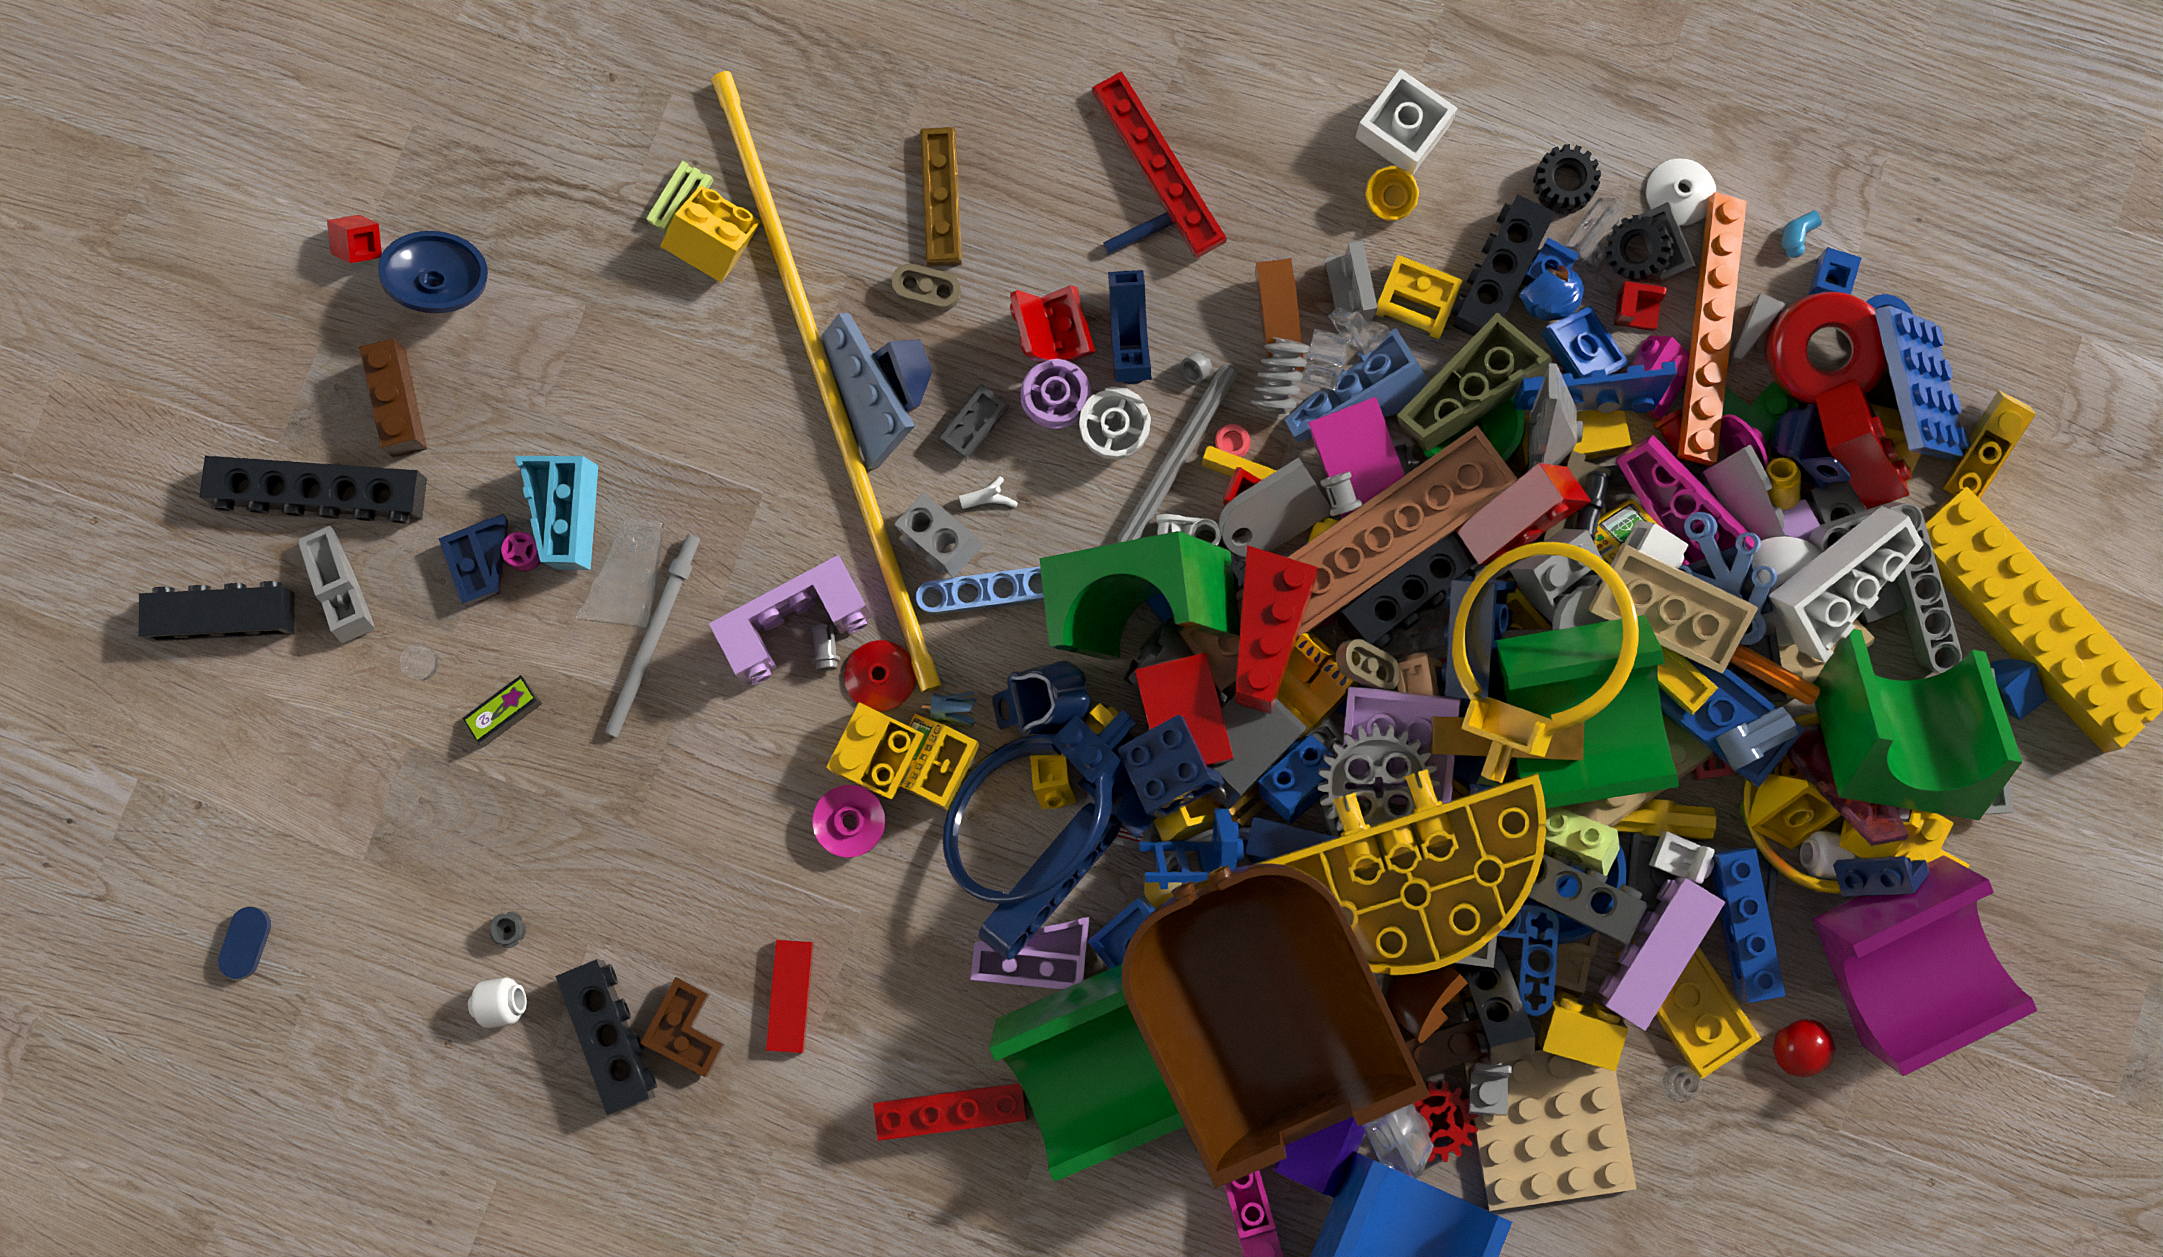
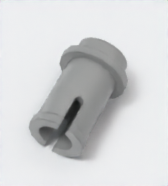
M827 624L812 627L815 658L812 659V664L816 665V671L827 672L838 669L837 663L841 659L836 654L834 625H828V628Z

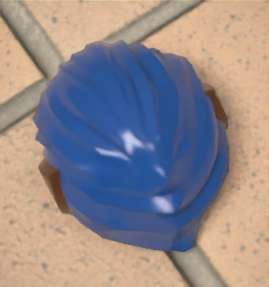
M1559 265L1557 267L1558 271L1547 269L1532 283L1527 285L1519 296L1527 313L1534 318L1546 322L1561 320L1572 315L1580 306L1584 292L1583 282L1578 277L1577 272Z

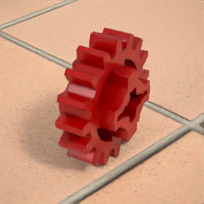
M1429 1080L1426 1081V1088L1430 1094L1429 1097L1444 1096L1437 1105L1432 1106L1424 1104L1422 1102L1424 1099L1408 1105L1406 1110H1397L1396 1114L1404 1117V1123L1398 1124L1396 1128L1397 1130L1407 1132L1408 1135L1403 1138L1402 1143L1404 1145L1414 1143L1415 1146L1412 1151L1414 1155L1418 1156L1425 1150L1427 1161L1432 1162L1435 1154H1439L1442 1162H1448V1152H1452L1457 1157L1462 1156L1461 1149L1459 1148L1461 1144L1472 1146L1473 1143L1467 1138L1468 1132H1478V1128L1470 1125V1120L1478 1117V1114H1468V1097L1462 1100L1459 1098L1462 1088L1456 1086L1450 1092L1448 1091V1082L1441 1081L1439 1088L1436 1089L1433 1081ZM1457 1108L1461 1116L1460 1128L1455 1125L1453 1115ZM1442 1112L1441 1120L1445 1123L1442 1129L1435 1127L1432 1130L1433 1122L1429 1119L1430 1115H1439ZM1414 1114L1419 1117L1421 1125L1418 1136L1413 1127ZM1446 1136L1452 1140L1443 1146H1430L1439 1137Z

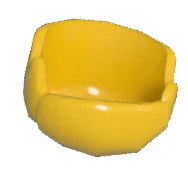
M1388 166L1377 170L1368 180L1365 191L1366 202L1370 210L1377 217L1387 221H1397L1409 216L1417 206L1419 189L1415 178L1409 172L1397 166Z

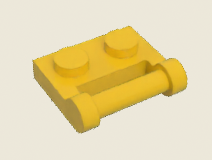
M1397 254L1378 301L1375 315L1381 318L1386 315L1429 332L1430 337L1439 340L1463 280ZM1395 294L1439 311L1436 320L1391 303L1392 295Z

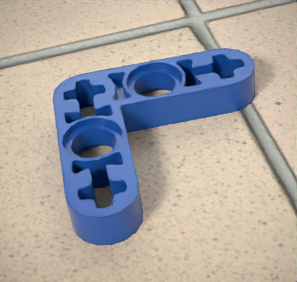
M1523 904L1515 915V925L1509 930H1501L1497 936L1523 938L1519 995L1526 1013L1539 1016L1551 1008L1554 1000L1560 918L1549 907ZM1541 912L1547 913V920L1553 921V928L1546 929L1544 939H1552V947L1545 944H1529L1530 937L1538 939L1539 929L1537 926H1532V920L1539 918ZM1542 950L1549 955L1550 965L1547 970L1538 972L1530 967L1528 959L1533 951ZM1527 974L1535 978L1549 977V985L1543 982L1540 984V995L1546 996L1547 1001L1546 1003H1540L1538 1009L1532 1008V1002L1525 999L1526 994H1531L1534 989V981L1526 982Z

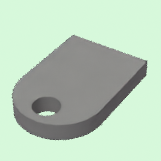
M1298 457L1233 498L1220 515L1219 529L1228 549L1237 555L1246 557L1247 545L1271 552L1329 516L1332 508ZM1248 528L1243 536L1238 538L1232 537L1236 530Z

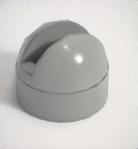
M1195 352L1181 361L1180 367L1188 381L1199 383L1209 375L1212 364L1210 358H1206L1203 353Z

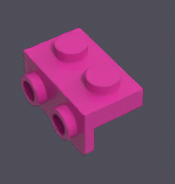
M1649 336L1640 345L1638 354L1630 365H1643L1644 371L1662 369V362L1675 361L1677 375L1656 409L1646 412L1654 419L1663 418L1687 380L1690 353L1672 336Z

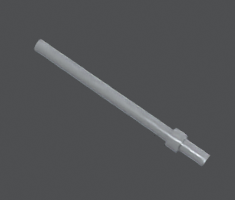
M687 534L678 558L672 560L668 570L670 577L604 731L607 734L618 738L681 585L690 576L693 568L690 564L701 540L693 535Z

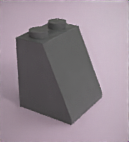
M1236 695L1221 709L1234 760L1209 766V768L1220 772L1225 785L1209 794L1215 801L1223 803L1222 805L1230 809L1258 782L1259 778L1286 754L1288 749L1307 729L1277 698L1271 714L1237 704Z

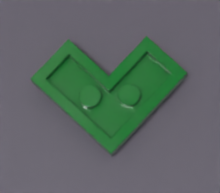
M1773 381L1750 406L1725 386L1722 417L1728 414L1739 417L1751 428L1759 430L1766 443L1771 437L1772 428L1776 421L1785 412L1793 407L1797 408L1800 404Z

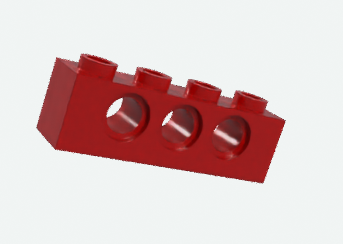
M1020 1083L873 1103L877 1141L1027 1121L1025 1095Z

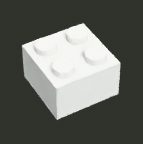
M1399 69L1360 121L1355 138L1413 176L1452 124L1458 108Z

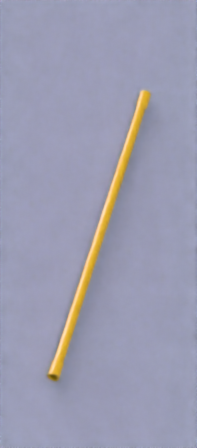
M729 71L719 72L711 80L720 106L725 112L900 623L921 693L936 690L942 685L933 659L928 653L740 106V97L732 74Z

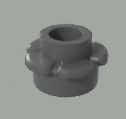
M508 912L505 915L502 913L498 914L492 920L490 936L493 942L502 944L504 948H512L518 945V941L522 940L526 934V925L521 922L522 917L515 912ZM507 926L511 927L510 933L505 932Z

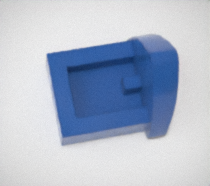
M2017 659L1992 662L1991 669L1994 668L1998 690L2011 716L2021 720L2048 700L2038 677V668L2035 663Z

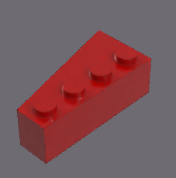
M1248 545L1236 680V703L1271 714L1316 584L1318 567Z

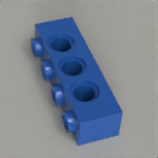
M1741 847L1715 852L1712 857L1714 859V866L1711 873L1716 896L1725 901L1719 913L1736 997L1738 1000L1747 1003L1785 997L1756 848Z

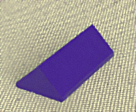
M1350 1117L1286 1145L1287 1158L1276 1162L1273 1171L1334 1198L1354 1151H1358L1369 1123L1358 1127L1354 1117Z

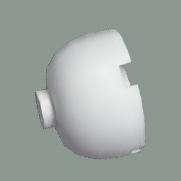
M1109 387L1105 388L1104 391L1098 392L1096 395L1093 394L1087 399L1081 410L1079 428L1083 441L1093 453L1103 459L1121 460L1131 457L1143 447L1149 436L1151 417L1138 394L1127 388Z

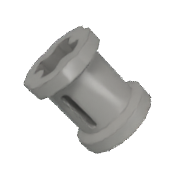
M1350 471L1339 473L1320 481L1322 487L1326 488L1332 505L1330 510L1331 516L1362 506L1361 500L1356 499L1350 478L1352 475Z

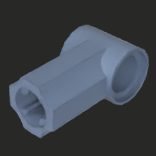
M1782 706L1747 725L1743 723L1715 739L1733 771L1761 758L1764 756V752L1798 735L1792 717Z

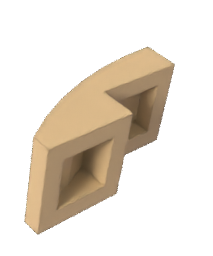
M1598 932L1572 943L1558 945L1555 978L1556 990L1579 997L1584 994L1590 962L1597 948ZM1549 977L1546 979L1545 984L1549 985Z

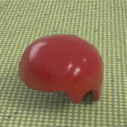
M1801 1019L1794 1021L1777 1032L1773 1052L1777 1064L1787 1074L1804 1078L1825 1071L1832 1064L1836 1047L1831 1032L1821 1022L1813 1019Z

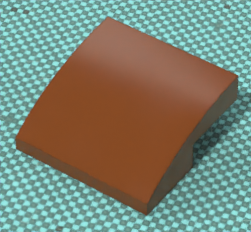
M1450 965L1422 973L1398 975L1387 995L1386 1002L1393 1017L1422 1044L1448 1019L1441 1008L1468 983Z

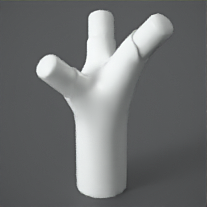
M998 476L991 485L984 489L959 496L962 509L986 503L1006 504L1016 508L1018 503L1011 498L998 494L1001 492L1000 485L1004 481L1001 476Z

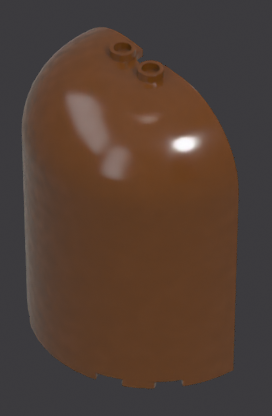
M1272 863L1247 865L1231 870L1228 865L1217 868L1207 875L1208 879L1195 885L1192 881L1173 889L1171 891L1173 897L1150 913L1131 937L1122 965V986L1125 999L1215 1189L1286 1159V1145L1343 1120L1354 1117L1359 1127L1430 1096L1340 903L1323 883L1310 874L1294 867Z

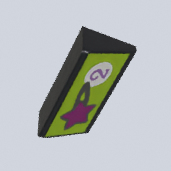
M520 675L462 719L476 742L485 747L543 703L523 676Z

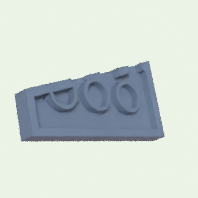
M839 313L821 336L867 468L877 469L915 425L850 313Z

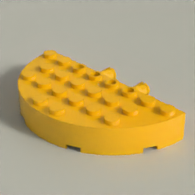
M1425 769L1418 772L1422 788L1419 787L1415 773L1404 776L1416 809H1413L1414 813L1370 827L1369 824L1365 825L1356 798V792L1345 796L1350 811L1347 810L1343 796L1333 799L1344 832L1341 833L1342 836L1256 864L1272 863L1287 865L1300 869L1323 883L1340 903L1373 973L1405 975L1439 969L1473 954L1492 940L1510 923L1528 897L1540 869L1546 837V809L1538 773L1442 803V801H1437L1428 774L1429 771Z

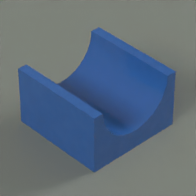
M1354 1151L1310 1257H1499L1512 1222Z

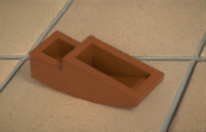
M1292 259L1256 263L1255 278L1260 304L1259 314L1264 346L1265 344L1276 343V340L1272 337L1302 343ZM1265 349L1266 358L1272 357L1273 354ZM1304 366L1295 367L1297 371L1304 372Z

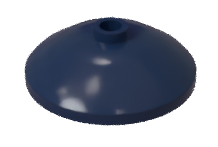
M420 231L402 236L386 247L379 260L378 274L381 286L394 301L415 311L438 314L462 309L477 300L486 287L488 268L482 253L469 241L446 232Z

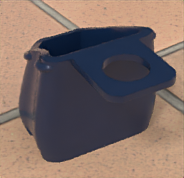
M1809 404L1807 409L1803 410L1793 407L1776 421L1771 434V456L1773 458H1788L1792 460L1800 469L1801 480L1822 490L1826 489L1830 482L1850 480V473L1832 456L1828 449L1817 406Z
M1067 660L1041 665L1022 672H1012L1007 679L1008 689L995 694L992 698L998 728L1004 730L1017 724L1018 731L1024 736H1029L1030 734H1058L1075 715L1085 722L1089 714L1091 702L1085 686L1086 677L1077 665ZM1003 699L1009 706V717L1007 720L1001 712Z

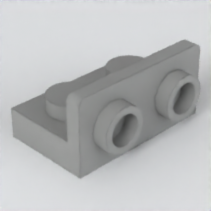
M1363 241L1348 243L1344 255L1325 259V268L1339 326L1371 321L1377 311V303Z

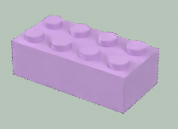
M1676 877L1672 881L1668 879L1664 883L1656 897L1661 901L1654 912H1646L1637 927V930L1641 932L1635 944L1629 943L1628 946L1624 947L1617 959L1618 962L1622 963L1615 976L1609 973L1598 990V993L1602 995L1599 1000L1600 1003L1645 1031L1725 904V901L1685 877Z

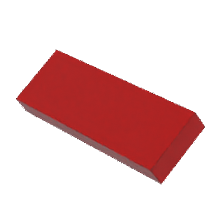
M776 940L766 1051L804 1053L814 942Z

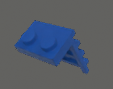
M1214 808L1212 841L1139 842V851H1153L1157 871L1145 872V882H1159L1160 889H1168V882H1181V884L1191 881L1201 882L1208 879L1207 875L1217 868L1228 865L1230 870L1235 869L1237 861H1243V840L1239 839L1238 822H1232L1229 808ZM1163 851H1175L1179 872H1167ZM1185 851H1197L1201 872H1190Z

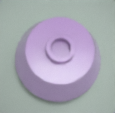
M1051 359L1034 366L1025 376L1020 391L1021 403L1026 414L1037 424L1053 429L1065 428L1079 421L1081 410L1087 399L1092 395L1090 382L1085 373L1075 364L1061 359Z

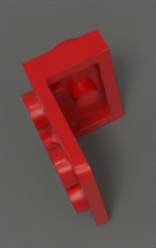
M1069 285L1043 297L1020 290L1010 293L1012 301L1010 311L1012 317L1018 323L1021 334L1019 344L1022 352L1029 359L1039 362L1051 359L1073 362L1095 353L1076 286Z

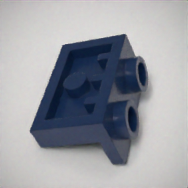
M1904 856L1837 860L1833 864L1842 897L1914 894L1929 874L1926 860H1910V858Z

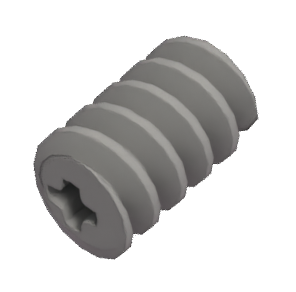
M1272 337L1276 340V343L1265 344L1264 349L1271 352L1273 356L1261 359V363L1269 367V371L1258 372V377L1266 381V385L1255 386L1254 388L1255 391L1263 395V398L1252 400L1251 404L1266 411L1291 415L1285 409L1296 408L1297 402L1288 397V395H1296L1300 391V388L1291 382L1303 379V374L1297 371L1295 367L1306 366L1307 362L1298 354L1309 352L1310 346L1288 339Z

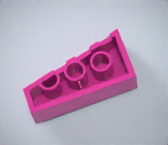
M1654 435L1627 448L1617 457L1616 462L1648 515L1660 527L1689 544L1684 552V560L1681 565H1689L1706 558L1698 541L1690 539L1685 533V521L1693 513L1705 512L1715 518L1717 531L1713 537L1720 552L1736 546L1737 537L1742 533L1749 532ZM1695 521L1693 530L1697 534L1703 532L1705 528L1703 521ZM1750 536L1743 540L1748 551L1754 547V540Z

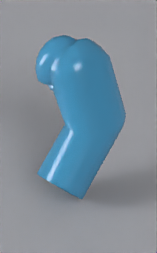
M1813 210L1790 221L1784 227L1781 243L1782 248L1786 249L1785 253L1788 257L1797 258L1805 252L1803 244L1805 243L1806 233L1822 225L1821 217L1817 211Z

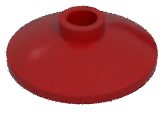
M885 640L871 641L860 646L850 656L845 667L844 680L849 695L857 704L860 702L878 712L889 711L899 707L909 698L916 682L910 655L898 644ZM883 668L886 671V675L882 680H875L872 674L875 669Z

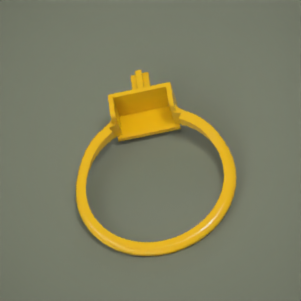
M1538 542L1515 548L1486 566L1472 582L1463 597L1456 616L1452 641L1454 669L1463 690L1470 699L1461 729L1493 740L1481 776L1499 783L1503 782L1514 748L1532 755L1545 757L1553 733L1583 723L1602 711L1617 696L1630 675L1636 658L1639 640L1638 618L1634 602L1625 583L1608 563L1588 550L1559 542ZM1542 555L1571 558L1596 572L1612 591L1620 610L1623 626L1621 652L1615 669L1607 682L1593 696L1579 705L1563 712L1552 714V719L1490 697H1486L1485 700L1480 696L1482 688L1471 672L1465 651L1467 617L1472 603L1483 585L1496 572L1517 560Z
M1817 712L1793 719L1804 729L1820 725ZM1745 779L1744 786L1746 821H1748L1758 788L1747 779ZM1925 811L1921 812L1924 823L1919 833L1915 837L1909 836L1903 842L1899 852L1894 856H1904L1910 858V860H1926V863L1945 855L1967 868L1970 866L1941 849L1954 823L1937 813ZM1748 825L1752 838L1760 852L1782 875L1803 887L1815 891L1841 894L1838 881L1814 878L1791 867L1777 855L1763 834L1753 830Z

